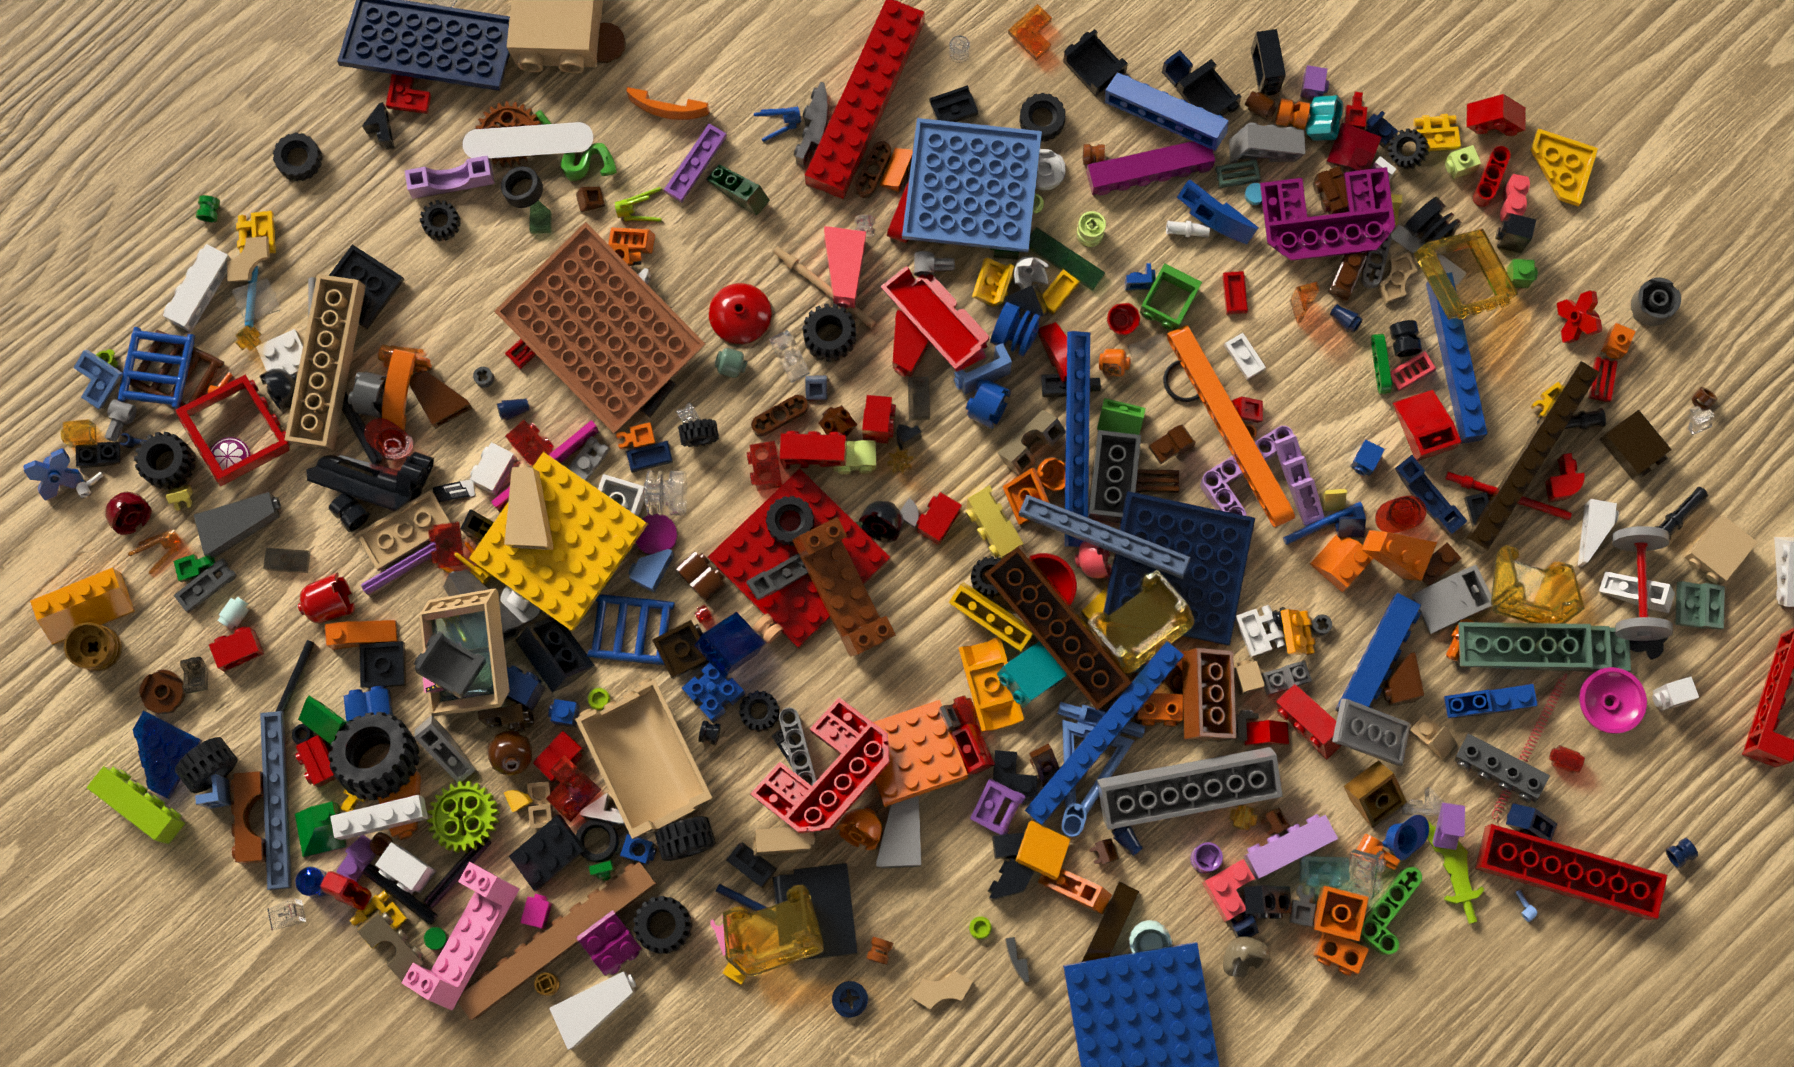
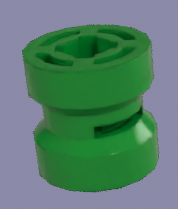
M207 195L199 196L198 204L200 209L196 211V218L204 222H217L218 214L215 211L219 208L220 200Z

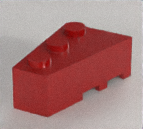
M798 431L781 433L779 459L783 469H790V465L801 464V468H809V465H820V467L846 466V435H842L840 432H830L829 435H821L817 431H810L808 434H799Z
M1296 684L1276 701L1277 713L1280 717L1288 720L1294 729L1303 735L1326 760L1342 746L1332 742L1336 720Z

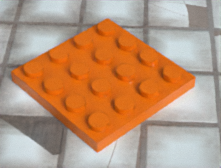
M940 700L873 722L888 733L890 764L875 779L884 807L968 779L957 744L950 735L952 731H948L939 712V708L942 706Z

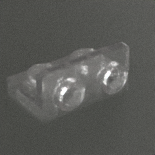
M1356 849L1351 852L1346 891L1367 896L1370 900L1377 893H1381L1384 884L1383 880H1381V875L1386 866V860H1383V851H1379L1376 855Z

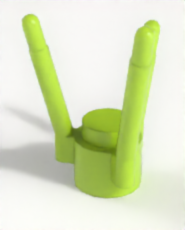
M658 187L628 199L616 201L615 209L618 218L624 217V221L661 222V218L631 216V213H635L633 204L649 200V195L661 191L662 188Z

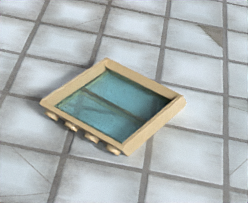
M497 589L428 600L419 614L423 653L428 648L426 645L433 634L437 635L441 631L448 639L475 655L478 653L484 656L486 659L485 666L462 700L446 690L428 693L430 714L434 717L501 707L509 693V683Z

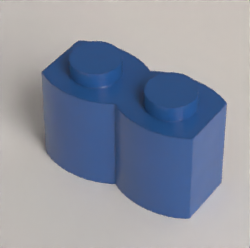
M384 686L371 687V691L362 692V689L350 690L349 694L343 695L346 721L349 723L354 721L353 718L359 715L363 717L365 713L373 712L374 715L377 712L393 715L391 693L388 689H384Z

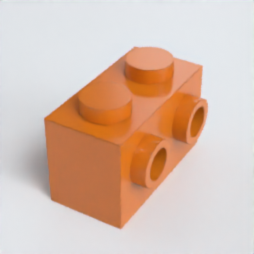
M1153 693L1136 713V722H1141V725L1154 726L1156 722L1163 723L1165 727H1176L1177 724L1182 722L1183 694Z

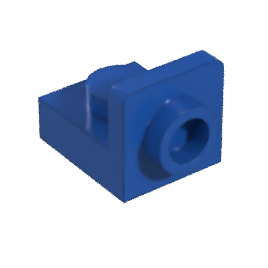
M1151 263L1146 264L1145 274L1133 272L1126 275L1125 290H1149L1151 288L1152 282L1156 279L1155 269H1151Z

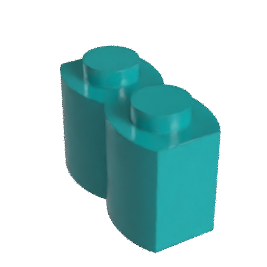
M1338 95L1314 97L1312 104H1310L1309 113L1311 116L1305 129L1307 135L1313 141L1337 139L1343 112V101Z

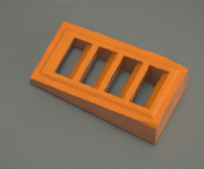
M611 227L608 244H618L619 234H621L620 244H626L627 235H629L628 251L652 254L655 234L651 230ZM636 236L638 237L637 245H635Z

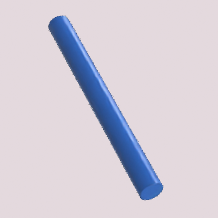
M1361 502L1355 503L1283 537V540L1288 545L1339 521L1340 517L1352 515L1354 507H1363Z

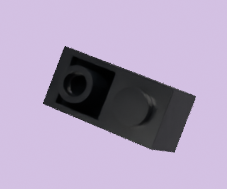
M1013 858L1009 862L1004 861L999 870V873L1002 874L999 881L994 880L987 891L991 893L989 899L993 901L1023 893L1035 871L1016 862Z

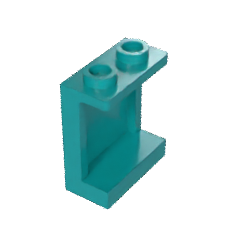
M1039 641L1005 664L999 670L997 676L1001 684L1011 692L1013 699L1025 708L1052 686L1059 684L1067 676V673Z

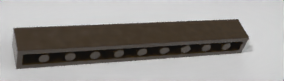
M1582 361L1573 367L1464 540V544L1480 554L1489 550L1600 373L1599 371Z

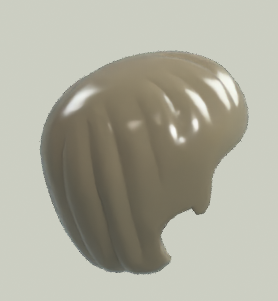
M1238 937L1227 946L1223 960L1224 972L1228 976L1245 977L1250 967L1255 966L1257 969L1262 965L1264 959L1269 960L1270 950L1266 944L1257 939Z

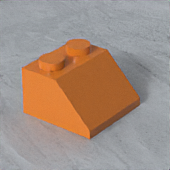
M1336 534L1310 565L1343 593L1373 558L1361 550L1363 545L1360 542L1349 537H1338Z
M1328 886L1320 887L1315 908L1314 930L1359 942L1369 897Z

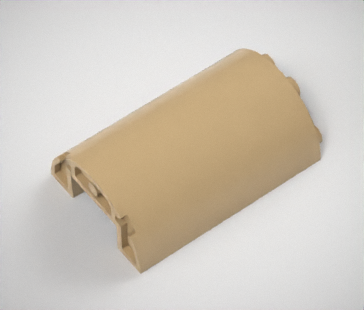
M651 678L639 683V687L635 688L637 693L632 691L625 694L623 700L617 703L612 701L604 705V709L600 712L591 708L584 710L579 714L580 717L575 719L632 839L645 837L648 831L655 833L667 825L681 821L702 809L700 804L705 803L707 805L713 800L656 680H651Z

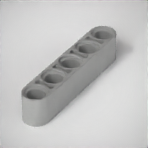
M785 708L780 712L779 721L793 772L801 778H812L813 785L817 780L799 715L794 708ZM785 715H795V721L791 724L785 723L783 720ZM792 735H799L801 737L799 744L792 745L789 743ZM798 756H805L807 762L803 766H797L795 759Z

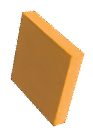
M1031 820L1024 834L1016 862L1056 880L1071 839Z

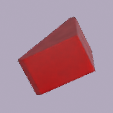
M1264 720L1243 724L1244 746L1289 745L1288 722Z

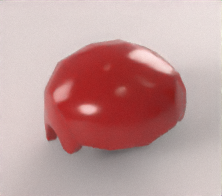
M1130 303L1116 304L1108 312L1107 324L1109 329L1118 335L1130 334L1139 326V311Z

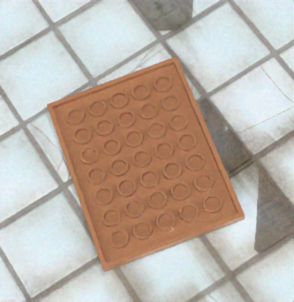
M587 222L570 236L494 311L614 434L706 345Z

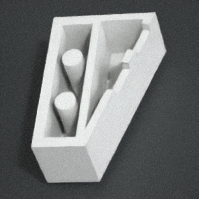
M1774 537L1777 573L1776 597L1778 604L1794 607V537Z

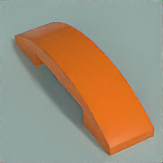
M627 87L626 90L628 98L633 104L659 117L674 120H690L707 116L710 112L709 105L706 102L688 99L686 106L650 100L648 91L630 87Z
M397 349L393 351L383 396L382 432L404 436L407 419L405 408L410 376L414 370L415 353Z

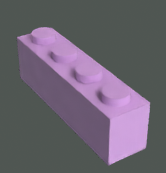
M1316 814L1306 819L1308 824L1302 827L1296 824L1286 829L1288 834L1280 837L1278 833L1267 839L1268 844L1260 847L1258 843L1248 848L1247 851L1249 853L1244 855V858L1255 879L1257 880L1337 840L1338 837L1326 815L1319 817Z

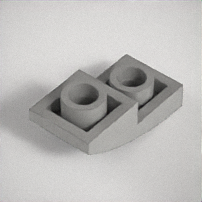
M1305 660L1261 674L1267 696L1288 690L1294 684L1300 686L1312 681Z

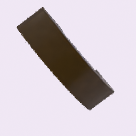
M1118 882L1081 962L1110 956L1137 898L1138 890Z

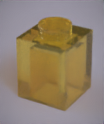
M89 419L63 422L61 439L71 448H75L77 445H97L96 424Z

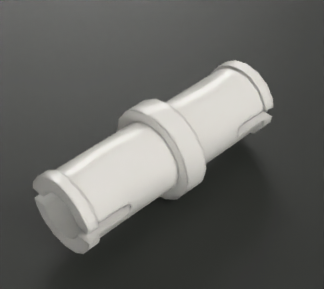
M1167 221L1166 234L1184 235L1188 238L1190 236L1208 238L1210 233V227L1206 224L1191 223V221H1186V223Z

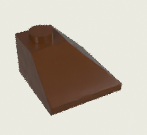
M1415 652L1410 653L1400 662L1386 682L1385 688H1383L1384 699L1388 701L1389 706L1413 703L1424 696Z

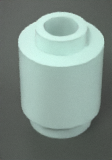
M239 597L235 600L230 598L220 612V618L217 621L233 630L235 626L238 627L248 613L249 609L246 608L248 603Z

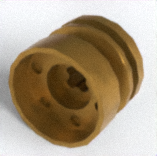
M85 622L78 624L69 631L65 638V655L72 664L80 668L103 671L116 664L121 656L122 644L116 632L96 623ZM96 644H98L97 647L99 649L97 652L96 648L94 647Z

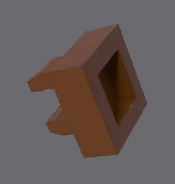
M1280 807L1265 814L1266 818L1260 822L1261 824L1266 822L1271 824L1272 828L1266 832L1267 835L1274 832L1278 834L1290 827Z
M1112 838L1096 842V847L1090 849V853L1095 851L1099 853L1100 857L1094 860L1095 864H1106L1119 860Z

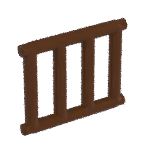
M156 330V331H155V333L167 334V333L162 332V331H160V330ZM153 341L147 352L157 353L163 342ZM169 343L174 346L169 355L179 356L181 351H184L185 345ZM194 346L186 382L200 359L210 363V366L188 403L202 397L217 369L222 368L224 365V361ZM142 360L136 371L146 372L152 361ZM164 363L158 374L168 375L174 364ZM130 380L132 387L144 393L174 396L176 385H174L168 395L159 390L162 383L153 382L149 386L141 382V380ZM181 401L180 407L186 405V403Z

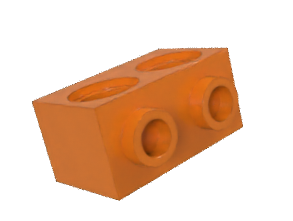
M1323 932L1313 956L1318 957L1317 961L1328 967L1333 964L1339 967L1338 971L1351 977V974H1359L1369 949L1347 938ZM1327 943L1332 944L1335 948L1332 956L1327 955L1324 950ZM1347 953H1352L1355 956V963L1352 966L1347 964L1345 960Z

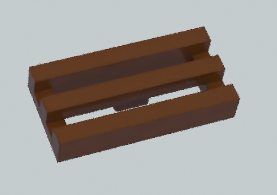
M1138 469L1136 492L1179 493V470ZM1140 475L1174 476V478H1141ZM1140 483H1174V487L1140 486Z

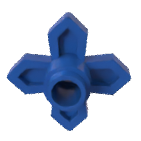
M63 448L52 452L43 462L34 460L23 466L24 472L30 480L41 481L38 486V492L45 501L57 496L59 485L73 489L78 483L84 482V478L78 469L67 468L70 458Z

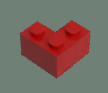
M1505 94L1468 103L1467 128L1476 134H1486L1490 130L1497 129L1506 136H1515L1519 132L1526 131V107Z
M866 396L862 425L863 440L889 443V437H893L894 419H891V417H895L896 404H892V397Z

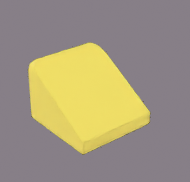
M1326 490L1322 495L1323 510H1343L1346 504L1347 490Z

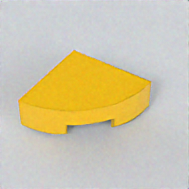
M519 790L504 792L512 812H517L533 802L528 794H524Z

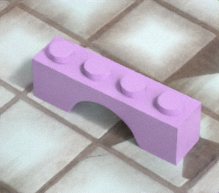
M488 156L467 159L464 164L453 169L433 170L421 167L405 170L407 190L413 199L495 184L492 164Z

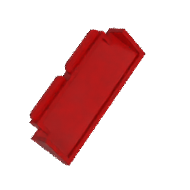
M906 266L881 286L886 295L956 372L987 358L983 349L988 347L986 344L989 341L988 334L965 309H959L958 311L955 309L957 306L956 299L933 275L930 274L925 277L922 274L915 279L910 269Z

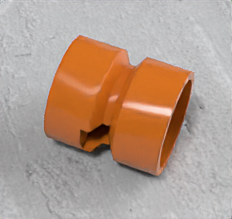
M1281 98L1275 124L1281 126L1291 124L1292 127L1305 130L1310 103L1298 101L1294 104L1293 100Z

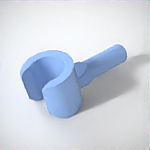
M1518 890L1516 894L1525 907L1521 915L1527 922H1530L1537 916V910L1527 902L1521 890Z

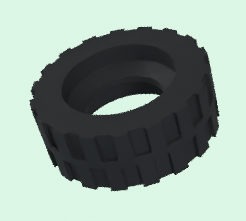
M1036 93L1032 97H1028L1020 110L1019 122L1021 123V129L1042 131L1041 141L1044 142L1054 139L1061 133L1064 127L1066 111L1063 108V103L1049 93ZM1039 108L1048 109L1053 116L1052 122L1047 126L1036 125L1032 119L1034 111Z
M295 132L287 134L276 143L273 150V161L281 174L286 176L287 179L305 181L308 178H312L318 172L319 167L321 168V150L310 136ZM294 148H303L308 154L306 162L301 166H293L288 162V154Z
M784 496L781 499H777L774 504H771L766 514V524L770 535L775 541L782 543V545L794 546L792 541L794 538L812 530L814 527L813 511L809 504L799 497ZM786 511H795L801 517V524L794 531H786L780 525V517Z

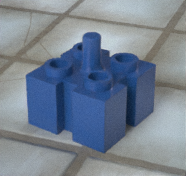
M713 659L701 670L704 675L699 680L694 676L682 687V690L695 704L700 701L702 703L699 707L712 723H715L726 713L724 706L727 703L733 706L745 695V692L733 678L729 681L725 679L728 676L726 670Z

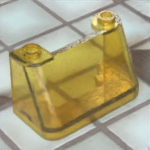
M1505 545L1497 552L1491 596L1492 610L1496 614L1527 623L1565 624L1585 609L1573 565L1558 561L1552 563L1544 570L1516 561L1519 557V551L1515 547Z
M1158 570L1146 575L1142 583L1143 591L1111 615H1108L1106 612H1097L1087 621L1089 627L1125 673H1131L1151 659L1166 641L1171 644L1186 633L1195 622L1189 605Z
M803 884L793 886L787 891L788 901L750 913L743 907L736 906L722 912L726 960L745 976L759 975L818 955L823 951V939L810 893Z

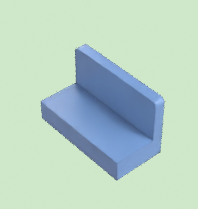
M217 774L211 775L212 793L195 795L196 804L208 809L231 805L229 780Z

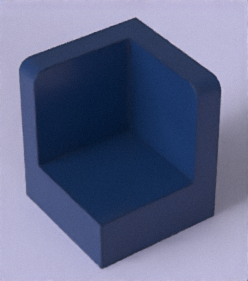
M1178 50L1164 62L1162 73L1175 87L1180 80L1191 73L1193 64L1181 50Z
M1354 507L1353 517H1340L1339 522H1335L1338 537H1364L1366 517L1363 507Z

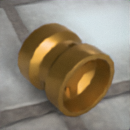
M545 972L537 976L534 986L539 994L551 996L558 992L560 981L556 975Z

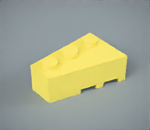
M989 485L967 498V511L965 512L971 522L975 521L978 525L977 532L982 540L986 539L990 544L988 548L992 556L1002 560L1017 546L1021 545L1023 548L1024 544L1011 521H1008L1003 513L1002 505L1000 503L997 504L991 492L993 490Z

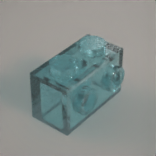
M1304 856L1299 860L1300 883H1306L1308 887H1318L1320 883H1329V887H1342V884L1350 880L1349 858Z

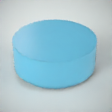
M1259 183L1250 184L1245 191V199L1252 205L1262 203Z

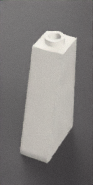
M623 971L549 1008L568 1050L577 1047L635 994L634 987H636V983L631 974L627 975Z

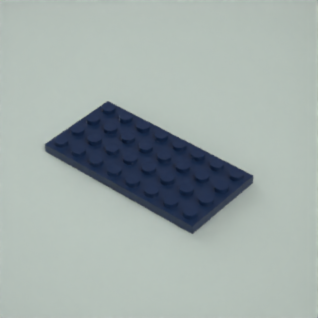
M356 0L337 62L339 66L500 91L510 56L507 49L510 16L407 0Z

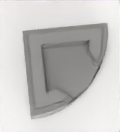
M909 498L900 512L903 515V521L915 528L919 513L916 504Z

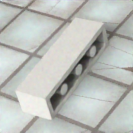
M208 244L198 252L197 260L187 270L185 280L177 287L174 298L164 309L163 316L169 322L190 333L192 332L227 274V261L232 260L229 255Z
M415 795L333 815L330 818L334 838L344 840L428 819L424 797Z

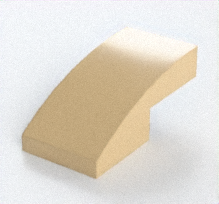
M550 780L527 783L528 795L533 801L528 806L530 829L542 828L553 819Z

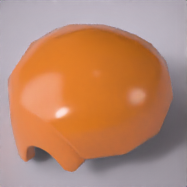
M1048 458L1038 465L1037 475L1043 488L1053 492L1062 491L1065 488L1066 464L1056 458Z

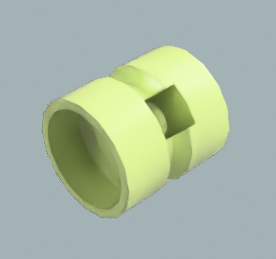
M1089 211L1080 217L1077 238L1082 245L1094 247L1102 241L1106 221L1100 213Z

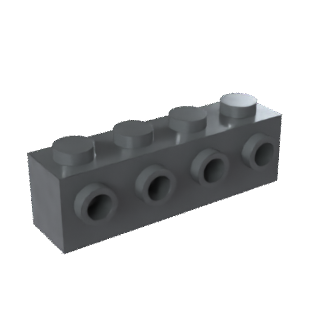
M1469 733L1454 760L1458 762L1457 765L1467 771L1471 769L1477 772L1481 779L1486 781L1492 780L1498 783V787L1504 791L1510 792L1512 790L1519 794L1518 797L1528 803H1531V801L1537 802L1550 777L1545 772Z

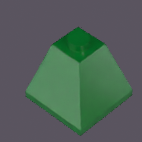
M331 801L311 806L295 814L302 857L347 847L346 839L339 840L334 838L330 816L341 814L338 803Z

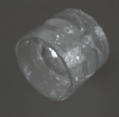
M654 470L647 471L646 482L644 483V503L647 515H654L656 506L658 515H663L665 506H668L670 515L686 514V471H670L668 480H665L663 470L658 471L657 480Z

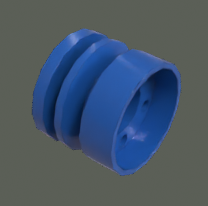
M1006 302L994 327L990 343L996 346L1003 343L1005 347L1008 341H1012L1011 352L1014 353L1018 345H1021L1018 355L1024 356L1033 345L1037 336L1041 315L1035 314L1030 322L1031 311H1026L1024 316L1020 318V307Z

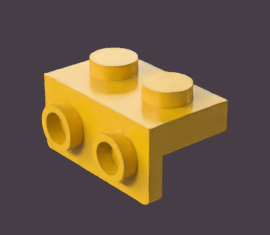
M988 257L985 258L972 297L992 307L1004 303L1005 297L1008 296V285L1014 277V265L1009 264L1005 266Z

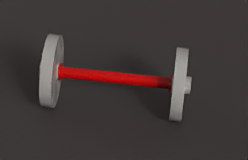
M1650 526L1629 527L1614 532L1612 536L1614 547L1626 551H1637L1639 618H1630L1616 623L1615 635L1622 639L1634 641L1659 640L1673 634V623L1661 618L1648 617L1646 551L1661 549L1669 545V532Z

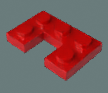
M392 74L386 107L392 110L428 114L431 93L413 90V77Z

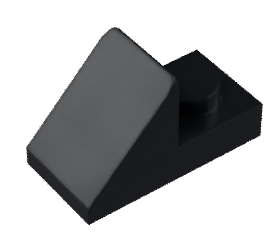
M382 102L376 106L362 127L366 134L377 132L379 143H383L386 150L395 147L388 110Z

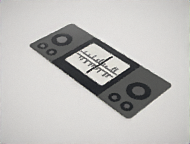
M780 729L772 735V738L792 767L783 732ZM790 737L789 743L792 745H796L793 738ZM798 756L795 759V764L803 761L805 757Z

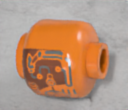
M1106 349L1104 353L1100 354L1099 370H1102L1105 376L1122 377L1126 370H1130L1131 358L1127 357L1123 349Z

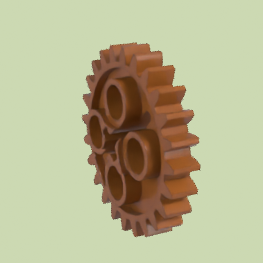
M506 101L505 107L497 103L498 109L496 110L490 106V114L484 111L485 119L479 118L478 120L481 125L475 126V128H501L495 125L496 123H499L502 127L541 125V123L537 121L538 117L536 114H533L531 108L526 110L525 104L518 108L516 101L512 106ZM508 118L513 119L510 123H504ZM527 156L492 158V162L495 165L500 161L501 167H504L505 163L508 162L511 168L513 162L521 166L520 160L523 159L525 162H528Z

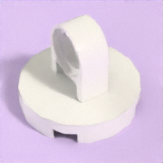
M509 586L504 588L500 601L522 623L533 621L541 614L542 610Z

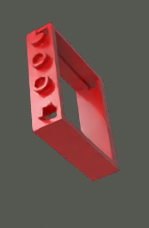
M246 374L175 410L179 421L220 487L290 451L289 442L285 441L286 432L280 431L278 427L280 423L275 414L270 415L267 410L269 405L266 399L259 397L257 394L259 389L253 379L249 381ZM246 389L278 442L222 470L190 416Z

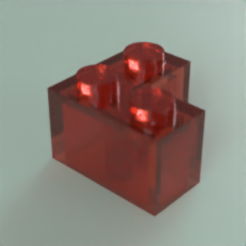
M564 755L549 771L560 784L546 800L571 822L601 789Z

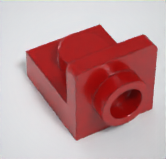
M1241 396L1231 401L1242 420L1255 423L1263 421L1262 400Z

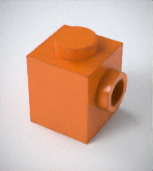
M1615 323L1609 329L1601 352L1606 353V356L1609 358L1621 359L1627 353L1636 331Z

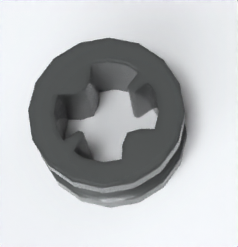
M479 367L473 373L474 381L480 387H489L494 381V375L487 367ZM481 373H483V375L487 373L486 375L488 379L486 381H484V379H482L481 381L479 377Z
M1321 614L1312 620L1311 629L1317 635H1325L1332 628V621L1327 615ZM1317 620H1318L1319 622H1320L1321 620H1324V621H1325V624H1324V625L1327 627V629H1326V630H1325V628H1323L1322 630L1318 629L1319 624L1316 623Z

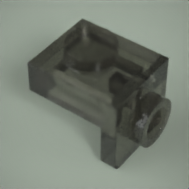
M202 657L181 660L180 666L184 671L183 689L185 693L189 694L208 690V667Z
M1241 710L1240 714H1236L1235 743H1245L1247 741L1246 721H1257L1259 713H1253V710Z

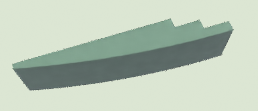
M1458 623L1460 666L1583 672H1596L1600 669L1614 667L1628 672L1631 671L1629 640L1616 636L1615 628H1610V626L1553 623Z

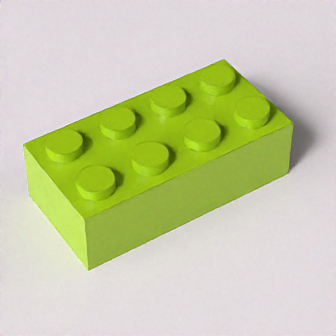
M103 766L86 788L153 840L170 844L185 825V822L180 819L182 815L175 809L165 806V802L158 796L148 793V789L144 785L131 780V776L124 770H119L114 766L112 768Z

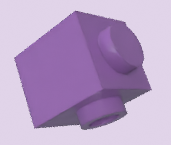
M1307 65L1303 75L1300 97L1313 100L1314 97L1323 96V93L1328 92L1327 68Z

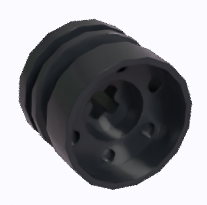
M1437 196L1422 206L1404 225V228L1413 237L1421 233L1424 234L1419 243L1424 245L1430 241L1425 247L1428 253L1443 246L1452 238L1462 224L1458 218L1449 224L1455 215L1451 212L1444 217L1442 216L1446 205Z

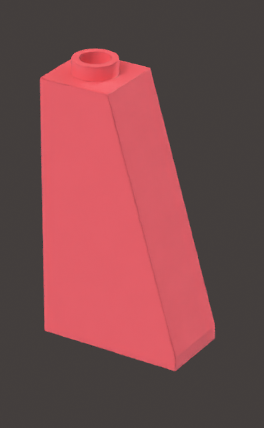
M825 226L824 241L833 302L840 308H855L866 246V232Z

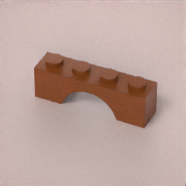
M263 772L234 773V779L231 780V791L234 793V801L231 803L234 823L232 824L231 832L232 836L235 837L232 857L239 864L266 862L265 839L259 837L250 825L252 807L258 800L264 797Z

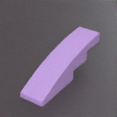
M1292 434L1274 441L1281 467L1303 524L1308 525L1325 518L1314 479L1310 477L1306 459L1301 454L1297 436Z

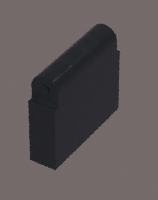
M847 863L793 869L794 874L772 877L781 959L803 956L804 961L858 954Z

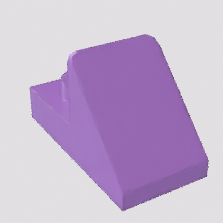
M1442 802L1432 843L1434 847L1456 850L1459 836L1464 837L1465 806Z
M361 835L345 851L348 855L336 872L358 882L363 875L364 869L376 856L369 846L371 839Z

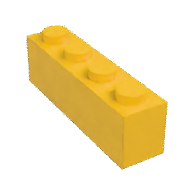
M965 582L960 584L948 602L1019 651L1025 648L1033 636L1032 631L1023 621Z

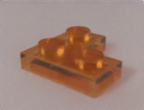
M1037 4L1008 30V34L1037 61L1051 48V44L1039 32L1052 21V17Z

